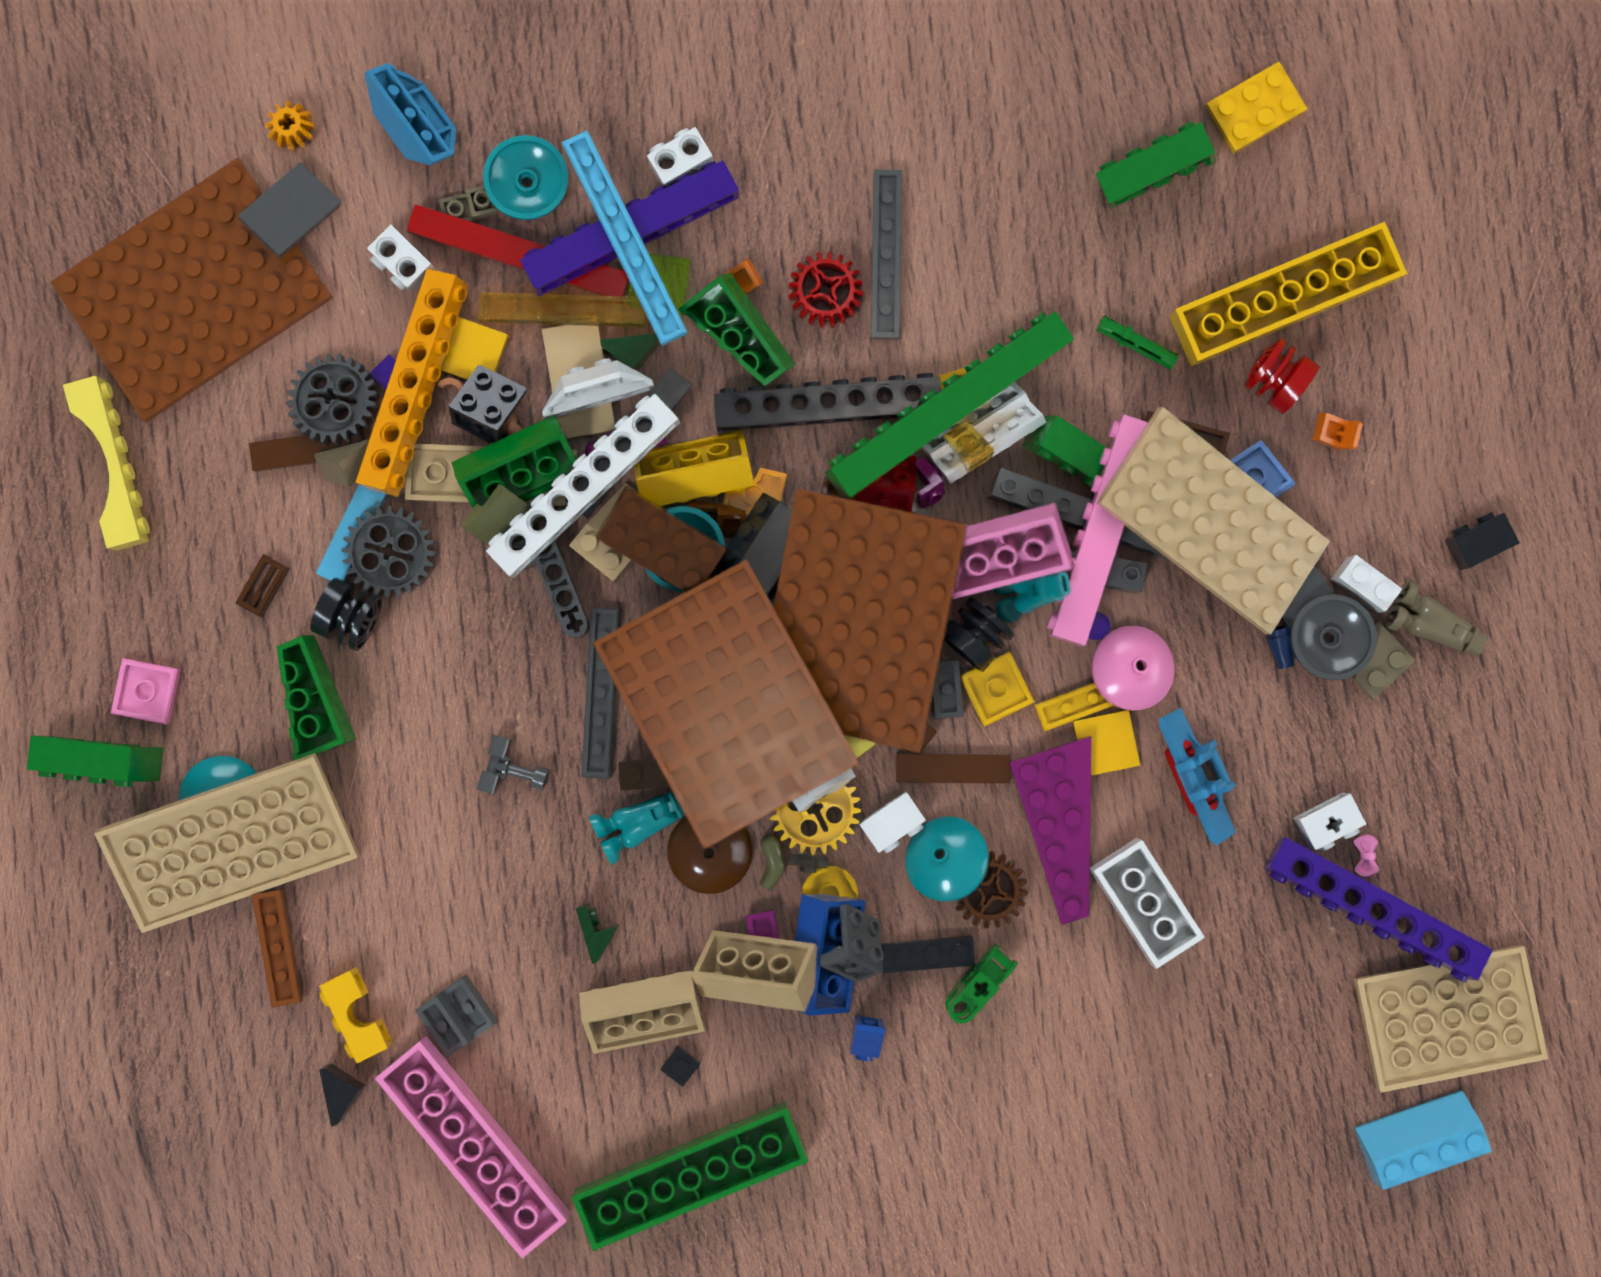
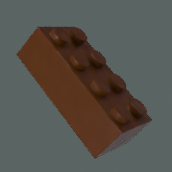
M628 486L624 487L596 533V539L684 592L706 582L726 550L724 545Z

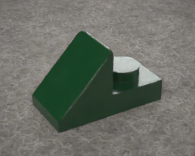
M590 903L578 906L576 912L593 964L601 959L619 924L598 930L596 925L600 924L597 909H591Z

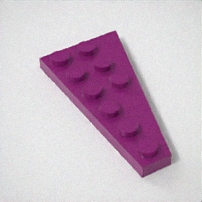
M1091 736L1009 762L1062 925L1089 916Z

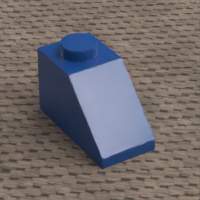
M854 1016L850 1053L855 1055V1059L872 1061L873 1057H880L885 1034L883 1019Z

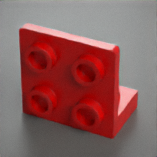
M910 455L856 493V501L912 512L916 479L915 462H917V457Z

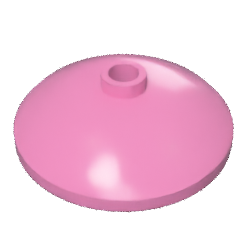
M1124 626L1111 631L1101 639L1092 657L1091 670L1096 688L1109 703L1121 709L1135 711L1150 708L1167 695L1174 680L1175 665L1168 645L1158 634L1141 626ZM1137 661L1143 664L1142 671L1136 668Z

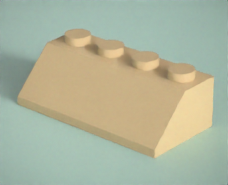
M712 930L691 976L700 996L805 1012L815 989L817 945Z
M692 970L579 993L581 1021L593 1054L705 1032L698 991L691 976Z

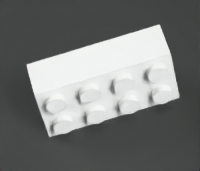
M1133 839L1090 867L1091 873L1148 962L1156 969L1205 938L1143 840Z

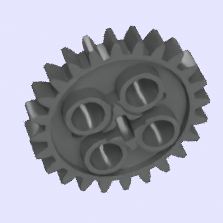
M327 354L325 362L316 357L315 366L306 362L307 371L305 373L300 370L296 371L301 377L299 381L292 379L290 381L295 386V390H287L286 392L293 398L286 402V405L293 409L288 415L292 419H296L293 425L297 429L301 428L300 432L305 437L310 435V439L315 443L320 439L324 445H328L331 438L332 442L338 446L341 437L347 443H350V434L353 433L360 437L358 430L360 427L369 429L365 421L367 419L375 420L370 411L379 409V406L372 401L380 398L376 391H372L378 386L374 380H370L372 378L371 373L364 371L365 367L361 363L356 364L352 357H349L346 362L341 354H338L335 361L330 354ZM327 380L323 388L317 389L320 381ZM354 383L353 390L349 393H344L345 387ZM310 395H318V396H319L318 398H316V397L309 398ZM355 401H357V403H356L355 405H351V404L346 403V402H355ZM321 406L320 413L312 416V411L316 407ZM349 410L348 416L343 420H339V415L343 411Z
M388 506L387 512L384 514L380 507H376L375 516L369 511H365L367 518L365 521L356 517L355 519L359 527L349 526L348 529L353 533V536L343 537V540L350 543V547L341 549L342 552L349 553L350 556L343 560V563L352 564V568L347 571V574L356 573L358 575L354 583L357 584L364 581L363 589L368 590L372 586L376 595L382 589L386 598L390 597L392 590H395L398 597L401 596L403 587L409 593L413 592L411 586L413 582L421 586L422 583L418 577L420 575L429 577L428 572L424 570L425 566H434V563L427 560L428 556L436 555V552L428 550V546L434 544L435 541L426 540L425 538L431 532L430 529L423 531L420 529L424 521L419 520L414 523L415 513L413 512L404 517V508L401 507L397 514H394L392 506ZM377 526L384 527L387 532V537L382 542H376L372 538V530ZM405 534L411 535L415 541L413 548L408 551L403 550L399 545L400 538ZM368 542L380 547H388L389 544H392L394 551L411 555L414 559L413 561H408L396 556H390L387 560L385 559V553L366 548L364 544ZM368 553H373L378 557L379 562L374 569H368L364 565V557ZM397 561H401L406 566V573L400 578L395 577L391 572V566Z

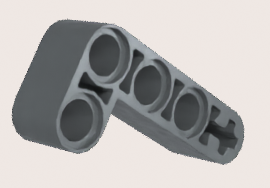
M524 539L512 544L515 551L522 550L525 547L526 540ZM555 539L551 543V550L547 554H539L523 570L534 566L538 567L563 631L570 637L583 638L590 631V621L560 546ZM558 565L562 569V576L558 580H550L548 575L549 569ZM563 592H571L573 596L572 603L567 607H562L559 603V596ZM577 608L579 611L573 612L574 617L578 621H583V625L579 626L580 632L578 633L576 630L570 629V626L573 625L571 616L567 614L564 617L563 614L572 612Z

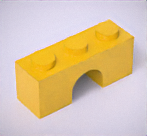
M357 967L319 986L321 989L319 992L320 998L326 1007H330L334 1016L332 1017L333 1025L338 1033L342 1032L346 1040L344 1044L345 1050L351 1059H355L356 1063L394 1044L382 1018L371 1023H363L354 1014L353 1007L355 1001L369 993Z

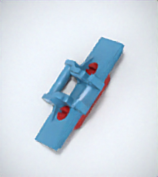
M1178 708L1159 718V727L1168 745V748L1165 750V757L1188 810L1191 814L1199 816L1209 841L1213 842L1215 846L1236 833L1223 802V793L1231 791L1236 785L1234 781L1230 780L1216 748L1218 745L1216 739L1201 745L1195 739L1182 708ZM1208 760L1218 779L1216 781L1207 780L1201 767Z

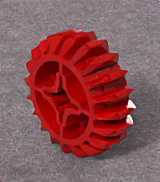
M831 251L827 253V259H822L821 252L816 253L817 261H813L809 255L806 256L808 266L799 262L797 268L801 273H791V278L797 282L788 283V289L795 291L788 294L789 300H798L792 305L793 311L802 308L799 318L804 319L807 315H810L808 324L812 326L815 319H818L819 328H824L825 321L829 320L830 327L834 328L836 318H838L841 324H845L846 318L844 313L849 317H853L855 312L851 307L860 308L861 302L855 298H861L864 295V291L856 289L863 286V280L855 279L860 274V271L858 269L849 271L853 262L849 260L843 265V255L841 254L838 255L836 260H832L833 253ZM820 270H833L839 273L841 277L838 275L830 278L825 276ZM812 274L816 286L804 297L802 292L803 284ZM821 283L822 285H827V287L831 286V298L829 295H825V292L823 294L820 293ZM847 283L849 295L840 306L836 293ZM824 302L832 310H818L810 304Z

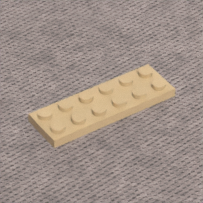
M416 444L414 457L409 463L406 472L405 500L469 503L456 480L451 462L485 446ZM573 450L576 458L578 459V450ZM566 497L557 498L554 506L567 507ZM532 498L526 501L525 503L530 505L535 498Z

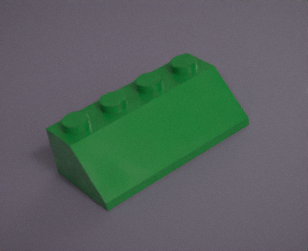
M553 415L451 463L459 486L471 507L474 508L477 503L483 507L499 484L524 502L553 489L551 485L560 475L565 474L567 476L574 469L572 465L577 458L556 415Z

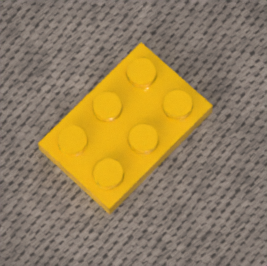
M1280 62L1266 68L1205 105L1206 110L1233 154L1300 116L1308 109Z

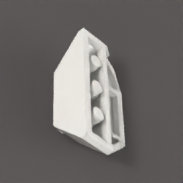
M610 358L595 362V367L585 370L583 366L575 367L568 370L567 375L561 376L542 413L545 419L553 415L560 418L652 391L655 386L652 379L617 360L611 362Z

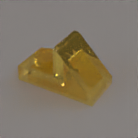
M968 421L943 435L946 443L959 456L967 473L991 459L994 454L993 447Z

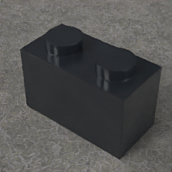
M1489 512L1476 519L1478 524L1470 528L1465 524L1451 531L1453 536L1444 541L1459 570L1469 569L1520 543L1505 513L1494 515L1493 512Z

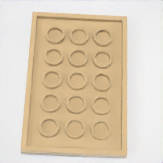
M1517 945L1493 950L1478 981L1467 979L1466 983L1449 975L1451 970L1441 965L1440 968H1436L1428 963L1354 978L1377 1091L1382 1093L1547 1060L1548 1054L1525 946Z

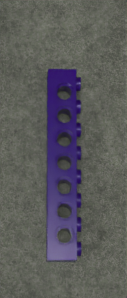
M1286 837L1279 838L1264 869L1271 872L1269 877L1282 884H1285L1286 881L1296 886L1295 891L1308 898H1311L1313 895L1322 900L1320 904L1334 912L1339 909L1347 913L1346 919L1359 926H1362L1363 923L1373 928V934L1385 940L1391 937L1399 942L1398 947L1411 954H1414L1416 951L1424 955L1426 963L1436 968H1440L1441 965L1451 970L1449 975L1466 983L1467 979L1478 981L1493 952V949ZM1297 861L1301 862L1305 868V872L1301 877L1296 876L1293 872V865ZM1322 875L1326 876L1330 881V887L1327 891H1323L1319 887V879ZM1348 889L1352 890L1356 896V900L1352 905H1349L1344 898L1345 892ZM1374 903L1378 904L1381 908V915L1378 919L1373 918L1370 913L1371 906ZM1400 917L1405 919L1407 923V929L1404 933L1399 932L1396 927L1397 920ZM1427 931L1433 937V942L1429 947H1426L1422 941V937ZM1452 946H1455L1459 952V956L1455 961H1452L1448 954Z

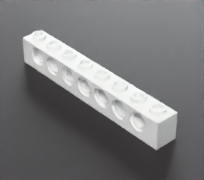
M656 394L652 397L645 396L635 406L637 411L630 417L627 415L622 417L615 424L616 430L609 437L603 435L593 445L595 448L593 452L588 456L585 454L580 456L573 463L574 469L567 476L562 474L552 483L553 489L546 495L542 493L537 496L530 504L532 508L525 515L523 513L518 514L510 522L511 528L505 534L500 532L488 543L490 548L486 552L510 577L515 578L680 424L677 416ZM643 419H648L652 421V428L645 433L638 431V423ZM624 438L631 441L630 449L626 452L617 451L616 445L618 441ZM601 458L610 460V467L604 472L597 471L595 467L596 462ZM581 477L588 478V488L582 492L576 491L575 482ZM559 497H566L568 500V506L563 511H556L554 509V502ZM539 516H544L547 520L546 527L541 531H535L533 528L534 520ZM517 536H524L526 540L525 547L522 550L515 551L512 547L513 539Z

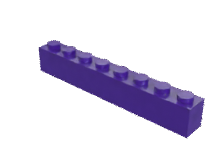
M724 160L718 163L713 161L704 165L700 172L692 176L691 174H685L679 177L675 184L667 188L665 186L658 187L651 192V196L642 200L640 198L634 199L627 203L625 207L645 245L739 198V189ZM597 221L591 225L590 223H585L577 227L575 233L567 237L562 235L550 241V245L542 249L534 248L529 250L520 261L539 297L618 257L600 221Z

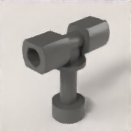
M493 735L488 754L491 757L487 770H482L477 790L495 794L499 779H505L507 775L531 781V788L543 791L548 779L549 769L537 766L536 771L511 764V758L507 757L511 740Z

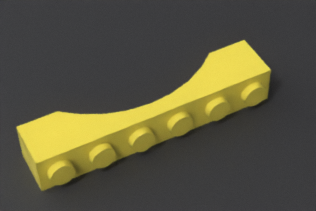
M98 376L64 384L63 388L70 412L82 420L94 433L107 460L109 493L105 509L99 521L106 548L118 551L149 542L147 534L150 533V528L146 518L142 517L140 507L143 505L140 493L135 490L133 484L135 472L126 458L125 453L128 452V446L125 438L120 435L118 428L121 425V420L117 410L113 409L111 399L114 395L111 385Z

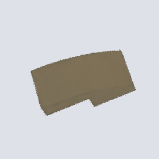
M484 186L467 189L464 194L439 199L442 213L470 222H475L500 212L489 200Z

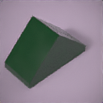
M656 334L603 339L600 340L602 349L608 355L638 372L658 347L659 340Z

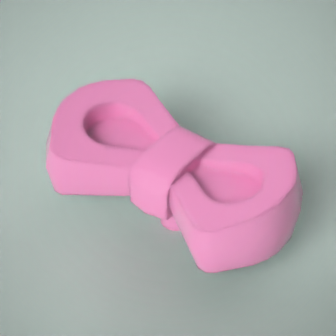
M1363 834L1354 840L1355 846L1360 851V861L1355 867V872L1362 877L1371 878L1379 872L1375 862L1376 852H1374L1378 845V840L1371 835Z

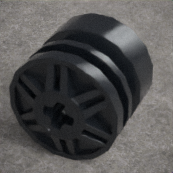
M337 577L333 578L317 602L311 619L310 630L327 639H332L339 631V644L344 646L349 643L350 649L359 651L365 645L377 625L383 599L376 594H372L369 597L370 594L365 589L355 596V586Z
M969 597L965 604L973 613L971 614L965 609L960 608L957 612L965 622L961 625L950 619L947 624L944 641L972 666L984 672L995 659L988 646L992 644L1002 650L1005 644L998 635L1011 641L1015 634L996 611L988 605Z

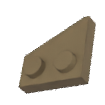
M1379 621L1374 622L1377 632L1374 654L1366 667L1352 677L1371 699L1378 697L1416 661Z

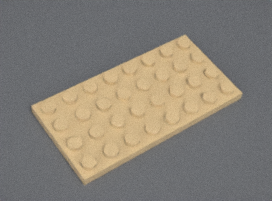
M1164 407L1157 408L1096 502L1264 634H1272L1330 540Z
M316 753L99 828L94 833L141 933L356 859L359 855Z

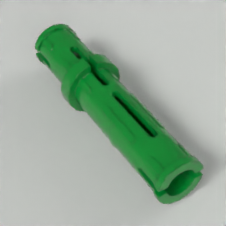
M1106 315L1102 317L1096 332H1100L1117 341L1118 346H1126L1162 365L1169 371L1173 368L1179 354L1132 330L1133 327L1129 325L1125 327Z

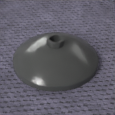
M1334 594L1317 597L1300 609L1291 627L1290 640L1297 661L1306 671L1321 679L1341 680L1356 675L1370 662L1376 648L1377 632L1374 621L1365 607L1352 598ZM1326 633L1331 635L1330 643L1324 641Z

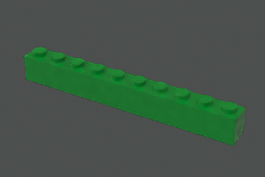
M1055 311L1048 316L1045 312L1039 314L1030 321L1032 327L1026 331L1021 327L1008 336L1010 339L1009 343L1004 346L998 343L986 352L989 357L982 362L977 358L964 367L966 373L958 377L957 374H954L942 382L944 386L942 390L936 393L933 389L919 398L922 404L914 409L910 405L897 414L899 420L891 425L889 421L885 422L874 430L877 434L869 441L866 437L862 438L851 446L854 450L846 457L841 453L828 463L831 467L824 473L840 497L848 499L1072 342L1074 338L1058 313Z

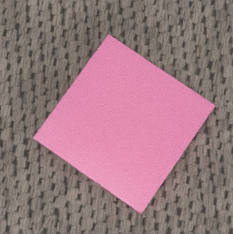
M122 658L111 714L169 725L181 669Z

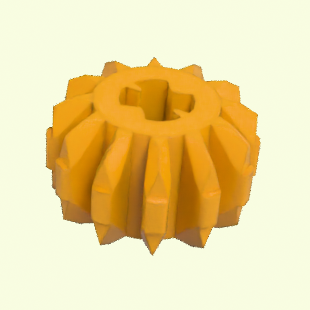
M286 101L285 108L276 104L277 112H268V117L272 121L265 123V127L270 131L268 137L272 141H276V145L281 149L287 145L290 151H294L297 143L301 148H305L303 140L305 138L313 140V136L308 131L316 129L315 124L310 121L312 114L309 111H304V107L300 103L293 106L291 101Z

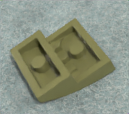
M499 484L483 507L478 503L475 505L461 524V527L489 546L488 543L494 536L500 532L505 534L511 528L509 524L518 514L523 513L525 515L532 507ZM539 516L534 520L533 527L537 524V522L541 519L542 516ZM524 536L515 537L512 544L521 541Z

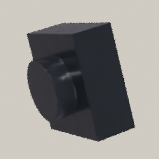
M678 1045L660 1070L683 1087L701 1062Z

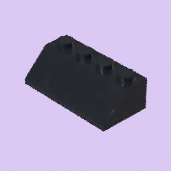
M763 492L727 546L708 580L747 560L769 599L778 586L792 509Z

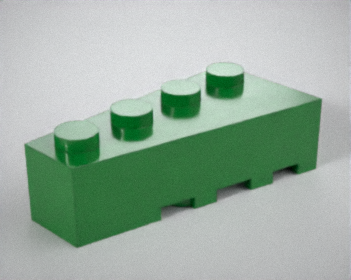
M731 272L717 277L678 308L684 316L687 315L692 319L700 330L708 333L718 342L717 345L725 352L728 351L738 360L737 362L764 386L776 381L796 366L793 359Z
M30 736L27 770L39 771L38 776L56 778L57 773L63 774L64 780L81 781L83 776L89 777V783L106 784L108 779L114 780V786L131 787L132 782L160 781L163 747H139L140 745L84 741L85 739L56 736Z

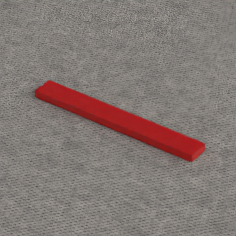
M417 204L414 205L406 230L410 234L522 270L524 269L520 259L524 258L526 252L534 248L542 249L546 247ZM602 265L566 284L622 302L629 279L625 271Z

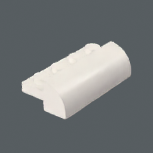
M1014 382L922 448L930 462L936 464L942 476L951 484L1004 449L1009 448L1021 438L1034 432L1045 424L1046 420L1043 414L1029 401L1026 392Z

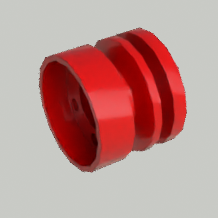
M1280 337L1258 357L1251 367L1248 378L1243 386L1250 390L1258 381L1261 382L1255 395L1259 397L1268 389L1272 390L1273 392L1268 399V404L1283 415L1303 394L1316 376L1320 366L1305 355L1295 363L1291 362L1290 360L1296 349L1291 346L1283 355L1280 354L1286 344V341Z

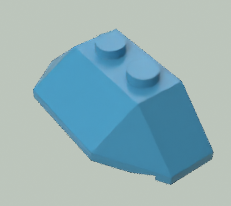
M390 63L365 72L364 76L373 114L406 159L431 166L454 155L456 127L424 83L407 73L396 70V67Z

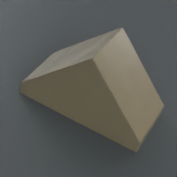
M369 440L315 453L314 457L325 480L346 487L352 486L356 482Z

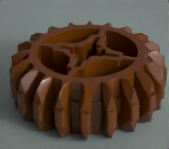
M989 851L988 867H993V870L980 884L981 886H989L993 882L995 885L992 887L1002 895L989 893L987 897H984L985 892L978 886L976 890L979 892V899L976 909L970 905L967 896L960 899L962 902L955 907L958 912L965 908L967 909L962 916L965 920L974 915L972 920L974 926H977L980 920L983 919V927L985 929L989 928L990 920H993L995 927L999 928V918L1001 917L1009 924L1011 919L1007 914L1011 911L1016 917L1019 916L1020 913L1014 906L1017 904L1024 907L1026 904L1018 899L1019 895H1028L1027 890L1019 889V886L1027 884V880L1025 878H1016L1023 873V870L1017 868L1012 871L1011 869L1015 866L1016 862L1011 859L1005 865L1006 855L1003 853L999 855L996 861L995 852ZM1002 870L1010 878L1012 885L1011 894L1001 890L999 886ZM994 900L1007 902L1005 906L997 911L985 912L986 908Z

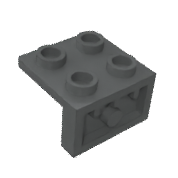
M846 903L840 905L843 946L835 947L831 952L821 955V967L854 982L883 973L884 955L881 949V926L879 920Z

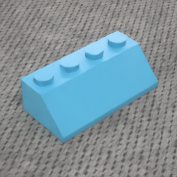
M1462 1090L1354 1127L1372 1180L1383 1190L1492 1152L1484 1127Z

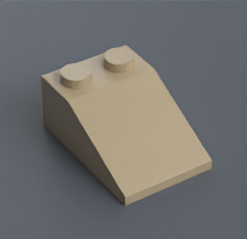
M627 483L594 515L569 545L616 584L634 561L596 539V533L624 487L628 486L633 489Z

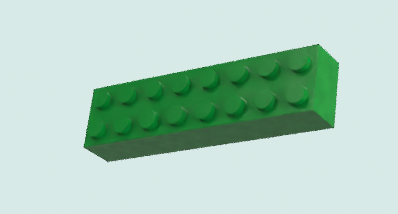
M786 1101L575 1188L571 1198L592 1250L595 1251L808 1163V1153Z

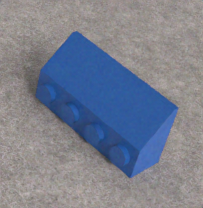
M802 894L795 941L816 944L817 961L815 989L805 1012H798L809 1016L850 1012L854 981L821 967L820 956L831 952L835 947L843 946L840 905L846 903L864 912L866 900L828 894Z

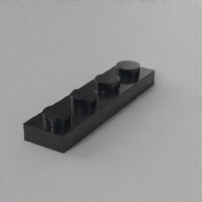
M973 936L881 943L884 955L883 973L975 965Z

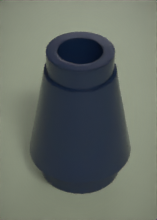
M1289 625L1277 626L1271 635L1267 634L1268 636L1265 639L1278 669L1289 668L1295 665L1290 640Z

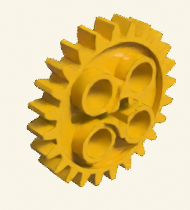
M845 784L838 791L830 793L815 802V804L821 803L823 807L819 812L828 827L827 832L822 830L815 814L809 815L807 813L810 807L799 812L791 810L788 804L776 810L777 814L770 817V820L779 822L774 831H784L780 840L783 841L790 838L789 848H793L797 843L800 844V853H803L806 847H810L811 855H815L816 848L820 847L822 853L826 854L828 845L836 851L837 840L846 844L847 841L844 834L854 835V831L849 827L850 824H859V821L853 818V814L860 813L861 809L853 807V804L858 802L860 798L851 797V793L855 791L856 787L847 788ZM830 807H837L841 810L842 818L838 823H831L827 820L826 812ZM812 820L817 825V831L813 836L808 837L802 834L800 828L804 821Z

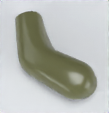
M765 835L762 837L760 844L766 859V868L759 884L765 889L772 891L783 875L786 866L778 838L772 835Z

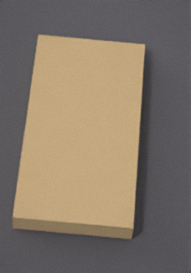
M598 320L542 329L552 393L561 376L567 375L568 370L583 366L584 370L595 367V362L604 359L600 343L601 335ZM612 402L557 418L568 440L616 430L614 427L616 423Z

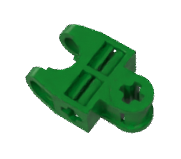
M997 943L985 952L978 964L972 966L947 995L945 1007L954 1022L959 1024L970 1022L1000 989L999 985L1017 967L1018 962L1015 959L1011 961L1002 953ZM994 958L1001 966L1004 967V969H1001V968H1000L994 961H992L991 959ZM976 982L983 984L981 989L977 986L975 987ZM958 1002L966 1003V1007L962 1011H953L954 1006Z

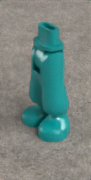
M1056 572L994 588L992 591L998 595L1018 593L1017 596L1000 600L995 607V611L1006 623H1012L1019 620L1023 613H1031L1042 606L1063 600L1071 591L1068 575L1065 572Z
M669 791L667 795L662 794L634 805L619 808L609 818H604L600 814L595 813L589 816V820L599 839L607 837L614 831L622 830L621 834L601 842L608 861L613 865L619 861L622 849H633L639 846L652 835L670 826L678 819L683 818L682 814L685 812L675 794H671Z

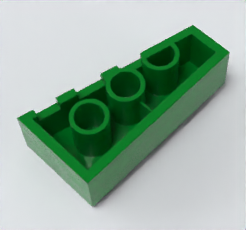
M1189 122L1178 129L1179 133L1168 137L1167 134L1160 136L1152 141V146L1144 150L1141 147L1136 148L1126 154V159L1117 163L1115 160H1112L1100 166V171L1096 173V176L1110 207H1116L1147 192L1146 187L1150 185L1153 189L1167 185L1174 179L1173 175L1178 174L1184 177L1190 175L1203 162H1205L1207 167L1215 164V151L1202 122L1197 124Z
M1057 415L1044 416L1046 423L1034 432L1029 433L1021 446L1058 466L1066 474L1079 478L1085 486L1091 489L1095 476L1101 475L1104 465L1099 463L1106 446Z
M303 635L276 646L281 681L285 687V709L288 710L289 736L293 741V761L316 753V756H319L357 740L315 635Z

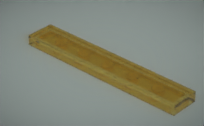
M480 292L477 316L479 322L646 327L647 316L638 297L543 294L538 297L537 294Z

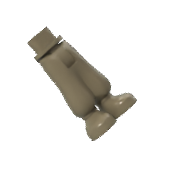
M1408 580L1401 587L1402 590L1394 600V603L1397 605L1393 606L1388 612L1386 618L1387 628L1394 631L1403 626L1407 632L1414 636L1437 642L1458 650L1463 654L1470 652L1479 656L1482 653L1488 636L1480 633L1478 627L1452 612L1437 600L1427 596L1418 597L1419 586L1417 582ZM1405 608H1409L1410 610L1414 611L1416 615L1409 614L1408 610Z

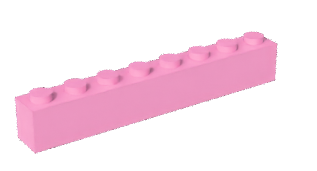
M1123 414L1118 421L1114 420L1111 425L1108 437H1111L1112 441L1109 448H1104L1099 463L1104 466L1101 475L1095 476L1091 491L1095 492L1092 503H1086L1082 514V519H1085L1086 522L1083 531L1078 529L1073 542V546L1077 547L1074 558L1071 559V569L1064 570L1068 574L1071 591L1063 600L1058 601L1059 605L1056 613L1051 612L1046 628L1050 629V637L1081 647L1086 645L1124 528L1123 523L1096 502L1148 424L1146 421Z

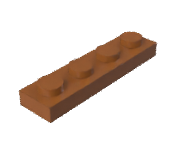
M283 889L253 894L252 900L271 1007L300 1003L303 999Z

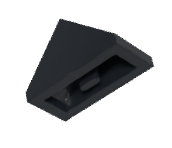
M331 1063L319 1069L330 1124L335 1126L345 1118L365 1084Z

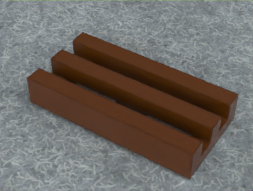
M263 554L235 604L259 617H263L290 568ZM266 564H270L271 566L269 567L266 575L264 576L259 587L257 588V591L255 592L250 603H246L248 596L254 588ZM279 569L258 609L255 608L275 571Z

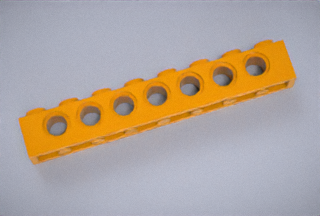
M426 269L355 482L369 490L398 497L400 490L405 484V475L409 463L414 457V448L418 436L423 430L424 417L432 403V393L436 382L440 378L441 366L445 355L449 351V342L453 330L458 324V315L462 303L467 297L468 284L456 275Z

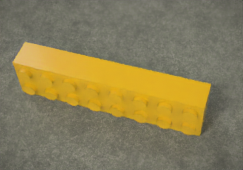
M1382 222L1176 308L1169 317L1189 364L1193 367L1394 283L1408 273L1386 223Z

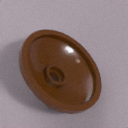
M685 816L673 829L667 847L669 865L675 877L687 888L704 894L721 893L734 887L745 876L752 860V842L745 827L711 845L710 847L714 850V856L707 858L704 855V847L687 816Z

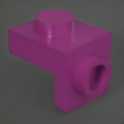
M925 457L915 462L917 476L926 486L917 492L919 505L925 508L928 505H934L939 502L946 493L943 480L941 479L943 477L941 471L936 464L932 463L930 465Z

